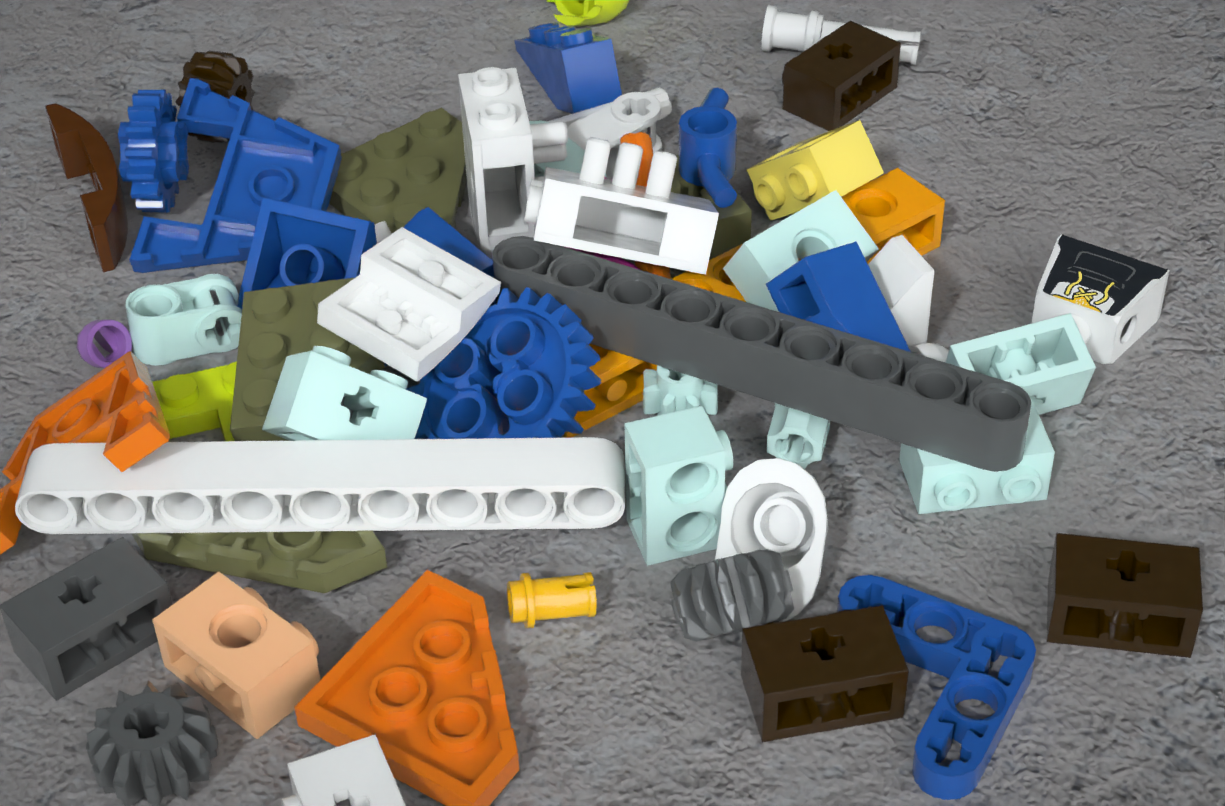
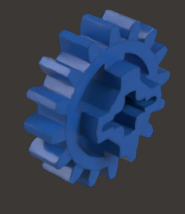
M138 90V94L132 95L133 106H128L129 122H121L119 126L120 176L123 182H132L130 195L132 199H136L137 210H142V212H170V208L175 207V194H179L178 182L179 180H187L189 173L187 126L185 121H176L177 108L176 105H172L171 93H166V90Z

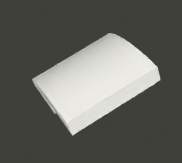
M401 227L361 255L359 276L318 303L317 323L418 382L437 366L476 325L499 294L501 282Z

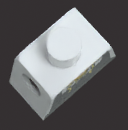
M1061 234L1056 241L1037 289L1032 323L1071 313L1092 360L1101 364H1112L1160 318L1169 270Z

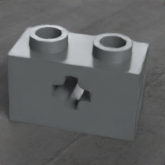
M121 537L0 604V610L14 653L57 701L156 643L158 640L152 619L172 606L167 582L124 537Z

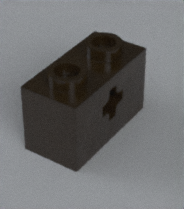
M853 21L847 22L784 64L782 74V109L827 131L842 127L897 88L901 43Z
M1056 533L1048 577L1047 642L1191 658L1203 612L1199 547Z
M883 605L857 610H842L833 614L785 622L775 621L761 626L742 629L741 678L762 742L904 717L909 670Z

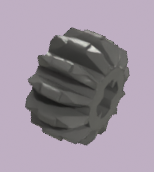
M769 549L756 550L744 554L740 553L698 564L695 567L681 570L670 582L674 598L671 600L675 619L680 622L684 638L695 642L742 632L743 628L782 621L794 610L791 591L794 590L789 571L784 570L780 553Z
M148 680L143 692L131 696L118 690L117 707L96 709L95 729L87 733V753L91 764H93L92 769L98 785L103 788L105 794L116 793L117 798L122 801L124 806H132L144 797L147 798V802L152 806H159L163 797L170 794H175L187 800L190 789L189 782L209 780L212 767L210 760L217 756L218 739L215 726L211 725L208 708L203 704L200 696L188 697L179 683L171 685L163 692H158Z

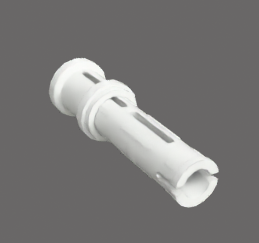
M768 5L763 25L761 51L770 52L773 47L804 52L846 23L824 20V15H820V12L811 11L809 15L778 12L776 6ZM864 26L900 42L899 61L916 65L921 36L920 31L910 32Z

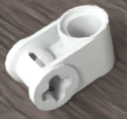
M644 92L623 94L615 99L614 102L570 124L567 128L568 137L584 151L587 139L590 137L608 140L611 148L605 173L607 179L612 180L620 139L623 135L645 132L651 137L653 153L662 151L661 138L656 134V121L659 120L661 115L660 101L655 96Z

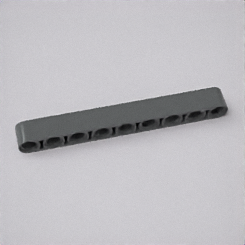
M518 236L505 239L497 244L492 252L494 278L501 282L500 292L496 297V305L503 288H508L517 298L520 297L526 287L531 288L540 298L549 293L561 305L566 304L582 320L581 324L594 337L590 344L983 470L994 472L1007 471L1016 467L1023 459L1032 402L1025 390L1011 382L560 245L535 241L533 237Z

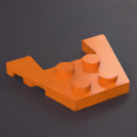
M131 351L35 416L2 471L11 481L0 489V555L16 544L22 522H20L15 513V504L29 457L36 448L52 443H106L103 455L123 472L169 441L170 433L148 368Z

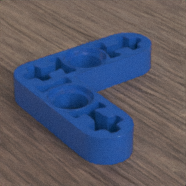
M863 575L848 580L840 589L837 612L883 605L905 662L949 678L917 737L912 766L914 781L925 793L943 800L960 799L971 794L982 778L1030 684L1036 654L1034 641L1025 631L1014 625L883 577ZM900 617H904L903 627H899ZM925 626H938L949 631L953 638L944 643H931L920 638L916 631ZM1000 655L1006 656L1008 658L999 670L998 680L988 675L990 662H995ZM975 699L988 704L995 713L986 719H972L961 714L955 706L964 700ZM952 739L960 743L959 760H953L949 767L940 766L936 763H941L946 758L951 748Z

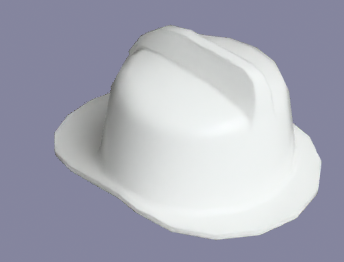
M781 458L757 460L737 473L727 487L722 505L715 560L756 550L769 549L780 553L784 570L789 571L794 590L791 591L794 610L782 622L799 615L811 601L821 574L825 540L829 528L825 496L816 479L799 464Z

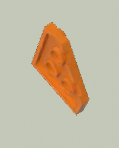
M428 569L294 707L299 727L336 747L375 734L393 777L445 806H490L519 771L518 749L514 731L510 724L504 686L496 650L493 647L484 597Z

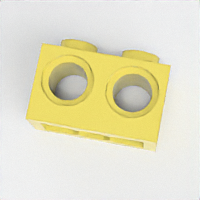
M860 120L798 142L746 169L753 183L755 197L765 209L770 221L796 213L835 190L842 197L884 174Z

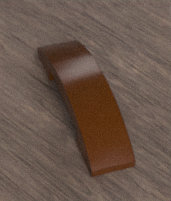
M57 103L46 105L45 108L55 149L66 178L70 179L89 174L93 183L94 192L80 195L90 239L103 273L115 270L126 245L128 219L113 153L99 131L83 117Z

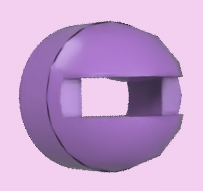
M115 320L92 321L84 326L77 337V350L80 357L96 368H106L131 351L132 348L129 331L123 324ZM93 337L102 348L110 353L105 358L94 345Z

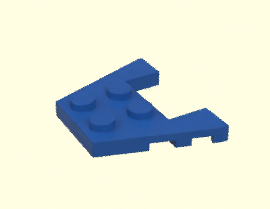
M190 78L177 115V121H185L187 130L190 133L230 139L203 224L198 225L144 216L129 260L134 272L139 273L248 260L262 198L327 212L342 160L340 145L280 117L274 121L251 110L250 103L233 95L230 99L211 91L208 83Z

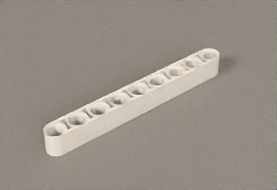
M596 437L166 442L121 472L103 455L106 443H52L36 448L30 455L15 504V513L20 522L29 529L46 534L595 529L607 527L617 522L624 513L625 458L623 451L616 443Z

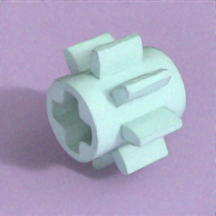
M658 365L657 370H644V414L657 413V416L698 406H703L709 415L717 414L718 384Z

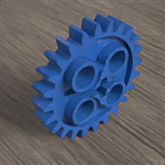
M526 287L520 297L517 298L508 288H503L497 305L492 302L464 339L437 366L420 379V384L406 389L427 398L415 439L561 438L566 431L582 434L584 428L574 417L577 411L594 410L596 405L584 394V390L601 384V379L590 369L591 366L600 361V355L589 345L594 339L593 335L581 324L582 320L566 304L561 305L551 294L546 293L540 298L531 288Z

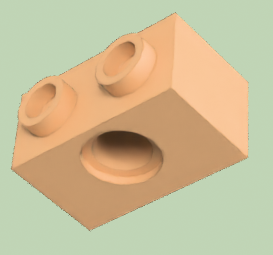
M220 572L214 574L152 619L164 667L256 739H259L295 710L294 707L321 680L317 662L319 647L312 634L299 622L292 621L288 623L269 609L267 603L257 591L250 587L242 589Z

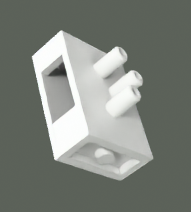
M486 67L476 72L458 74L469 208L477 248L492 260V252L501 241L518 236L534 238V224L524 222L531 179L543 181L544 176L535 177L534 164L564 161L567 157L566 143L568 142V130L565 122L557 121L530 125L516 68L500 69Z
M590 137L586 142L580 173L546 167L543 181L531 179L524 222L534 224L535 241L706 275L719 213L708 199L670 192L677 163L675 154L663 151L653 153L647 186L644 187L636 185L643 155V148L641 146L625 142L619 145L613 179L609 180L604 179L611 144L608 140Z

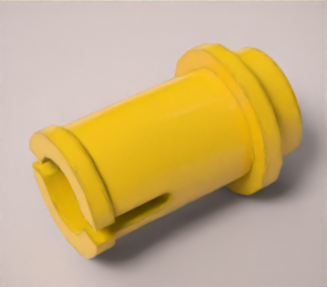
M585 572L582 575L531 579L529 573H521L520 580L508 581L507 603L511 623L524 622L525 628H534L535 621L578 616L595 617L597 602L595 586H590L594 581L592 573Z

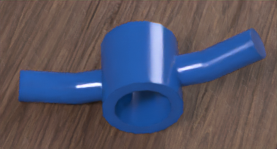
M712 88L707 93L700 107L690 109L680 117L679 173L688 183L704 186L715 204L720 208H726L732 205L737 197L735 189L729 182L734 177L736 171L737 120L731 112L725 109L729 101L726 91L721 88Z

